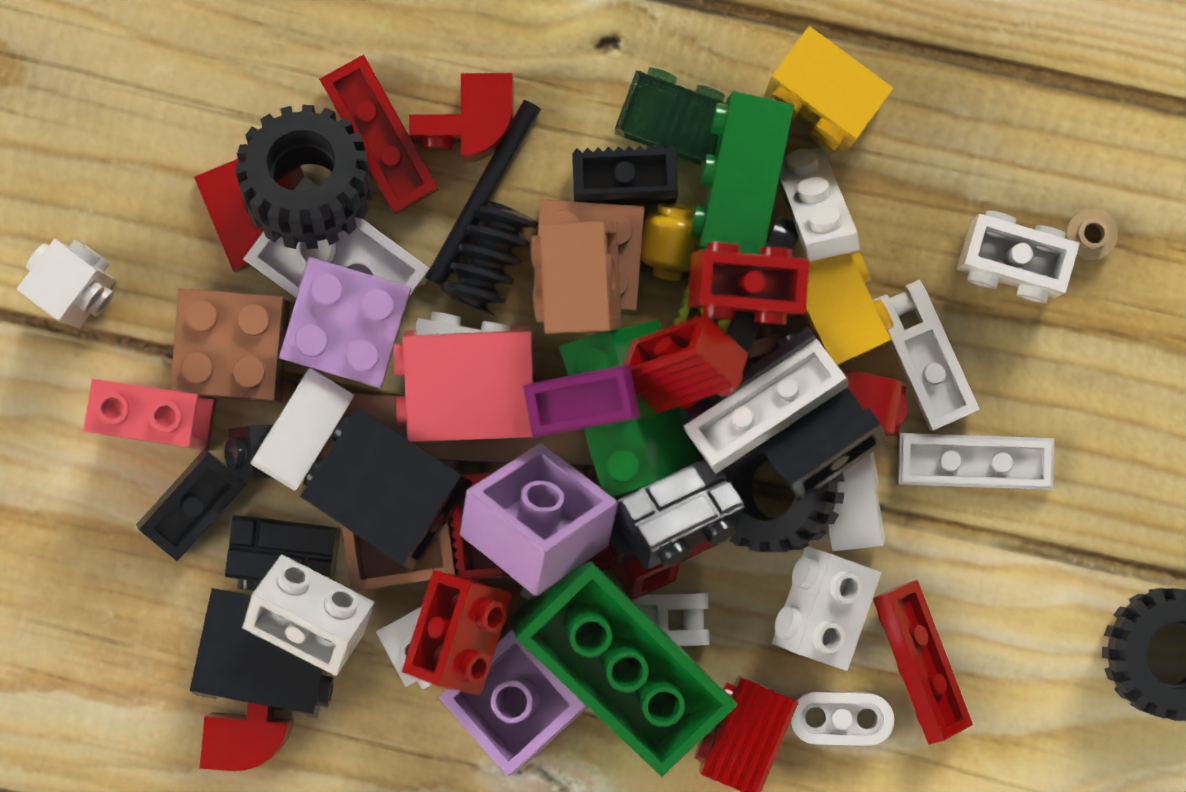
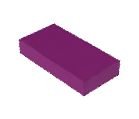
M630 365L523 385L533 438L640 418Z

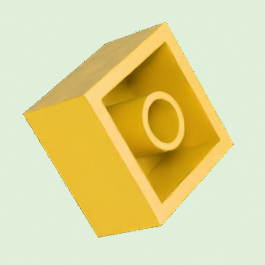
M808 26L772 74L765 95L772 100L794 104L791 122L798 118L812 129L809 134L810 137L829 152L834 153L838 148L847 154L894 88L815 29Z
M849 252L810 261L806 314L797 315L803 329L810 328L815 338L821 343L837 366L877 349L890 341L891 337L888 330L894 327L883 301L879 299L873 302L865 285L866 282L871 280V276L859 252L852 255Z

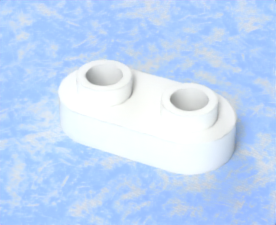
M809 691L796 698L799 703L790 722L794 733L801 740L810 744L873 746L883 742L891 734L894 727V713L888 702L874 693ZM818 707L822 709L824 719L820 725L810 726L806 723L805 715L810 708ZM863 709H871L875 713V722L868 728L860 727L857 722V716Z

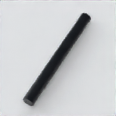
M523 100L513 118L506 137L496 148L427 272L426 279L439 286L442 285V282H446L451 273L449 271L450 264L456 263L460 257V254L457 252L459 244H467L470 239L465 233L467 225H478L480 221L473 214L475 207L489 205L487 200L491 201L541 111V108L537 105Z

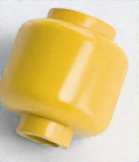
M664 202L658 204V210L650 211L644 216L640 260L646 265L653 267V276L666 280L681 281L683 280L684 272H690L691 254L698 252L695 251L697 237L689 236L695 207Z

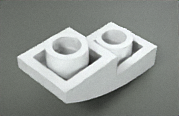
M309 368L250 464L296 491L350 404L354 394L314 369Z
M872 451L843 471L844 481L837 482V492L845 494L843 504L836 503L833 510L839 514L834 524H828L832 551L884 545L885 533L877 494L879 480L874 452Z

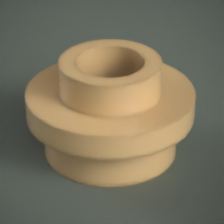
M1086 209L1071 218L1066 228V239L1080 243L1076 255L1079 258L1098 260L1107 256L1116 246L1118 229L1115 221L1106 212L1099 209ZM1087 225H1094L1099 228L1101 239L1098 243H1091L1085 238L1084 230Z

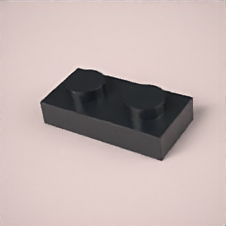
M205 448L140 519L136 526L140 532L178 561L247 484L244 480H231V469Z

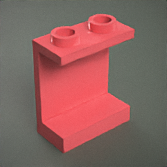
M532 325L511 326L510 331L417 335V330H406L402 336L403 344H394L395 376H404L405 396H397L396 398L398 428H407V438L410 442L533 437L523 385L534 383Z
M92 379L83 431L205 450L206 448L209 450L217 400L200 398L198 394Z

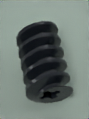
M487 200L492 205L491 207L476 206L473 214L484 225H467L465 233L475 244H459L457 252L467 263H451L449 266V271L459 282H442L441 290L459 302L494 315L487 308L488 303L504 304L506 298L495 289L496 285H513L514 279L503 270L504 266H521L522 261L511 251L512 248L529 247L530 242L520 233V229H537L538 223L531 217L508 206Z

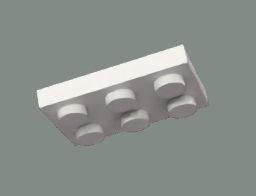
M304 176L294 191L310 190L317 187V185ZM355 217L357 228L350 235L344 231L339 232L340 241L330 246L327 239L318 241V249L307 250L305 242H298L296 249L284 246L282 237L274 243L266 238L263 232L243 259L295 298H297L309 257L411 287L410 295L430 269L368 222Z

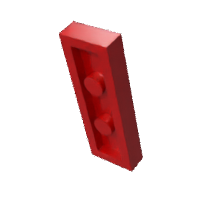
M364 54L319 79L340 118L345 117L353 124L354 133H360L364 141L365 151H367L370 172L394 215L439 191Z
M918 580L902 584L874 597L873 602L879 615V621L885 630L897 662L899 673L903 677L916 711L917 720L922 727L928 745L945 741L972 726L971 717Z

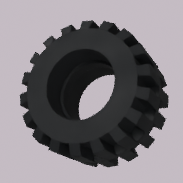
M303 105L300 112H293L291 106L281 108V116L273 118L269 113L260 119L261 129L251 127L245 134L247 144H240L237 152L239 163L235 164L236 176L246 211L249 213L251 222L256 229L263 228L265 237L274 243L282 237L285 247L296 249L298 242H305L306 248L309 250L318 249L317 242L327 239L330 246L340 241L339 232L344 231L350 235L357 228L355 217L364 219L368 212L367 200H372V179L364 141L359 132L354 133L351 122L345 117L337 122L335 111L324 108L322 113L319 114L315 113L314 105ZM315 164L332 171L325 182L310 190L294 191L278 184L285 173L300 165Z
M757 446L722 470L727 483H731L742 500L743 505L736 526L737 530L729 540L737 546H747L749 550L756 552L800 550L808 547L809 541L820 540L826 534V531L823 529L825 525L834 524L839 516L833 510L836 503L843 504L845 493L837 492V482L844 481L843 472L801 501H798L795 497L789 509L781 516L769 518L757 508L751 490L756 470L767 460L760 447Z
M1178 588L1150 589L1147 594H1137L1129 599L1130 604L1127 607H1119L1113 614L1117 620L1113 626L1107 625L1104 636L1109 637L1108 647L1102 646V658L1108 659L1109 667L1104 670L1107 678L1114 681L1117 685L1114 690L1121 698L1131 702L1130 705L1134 708L1163 719L1186 721V678L1175 684L1162 683L1152 674L1147 660L1149 642L1158 629L1172 622L1181 623L1186 626V590Z

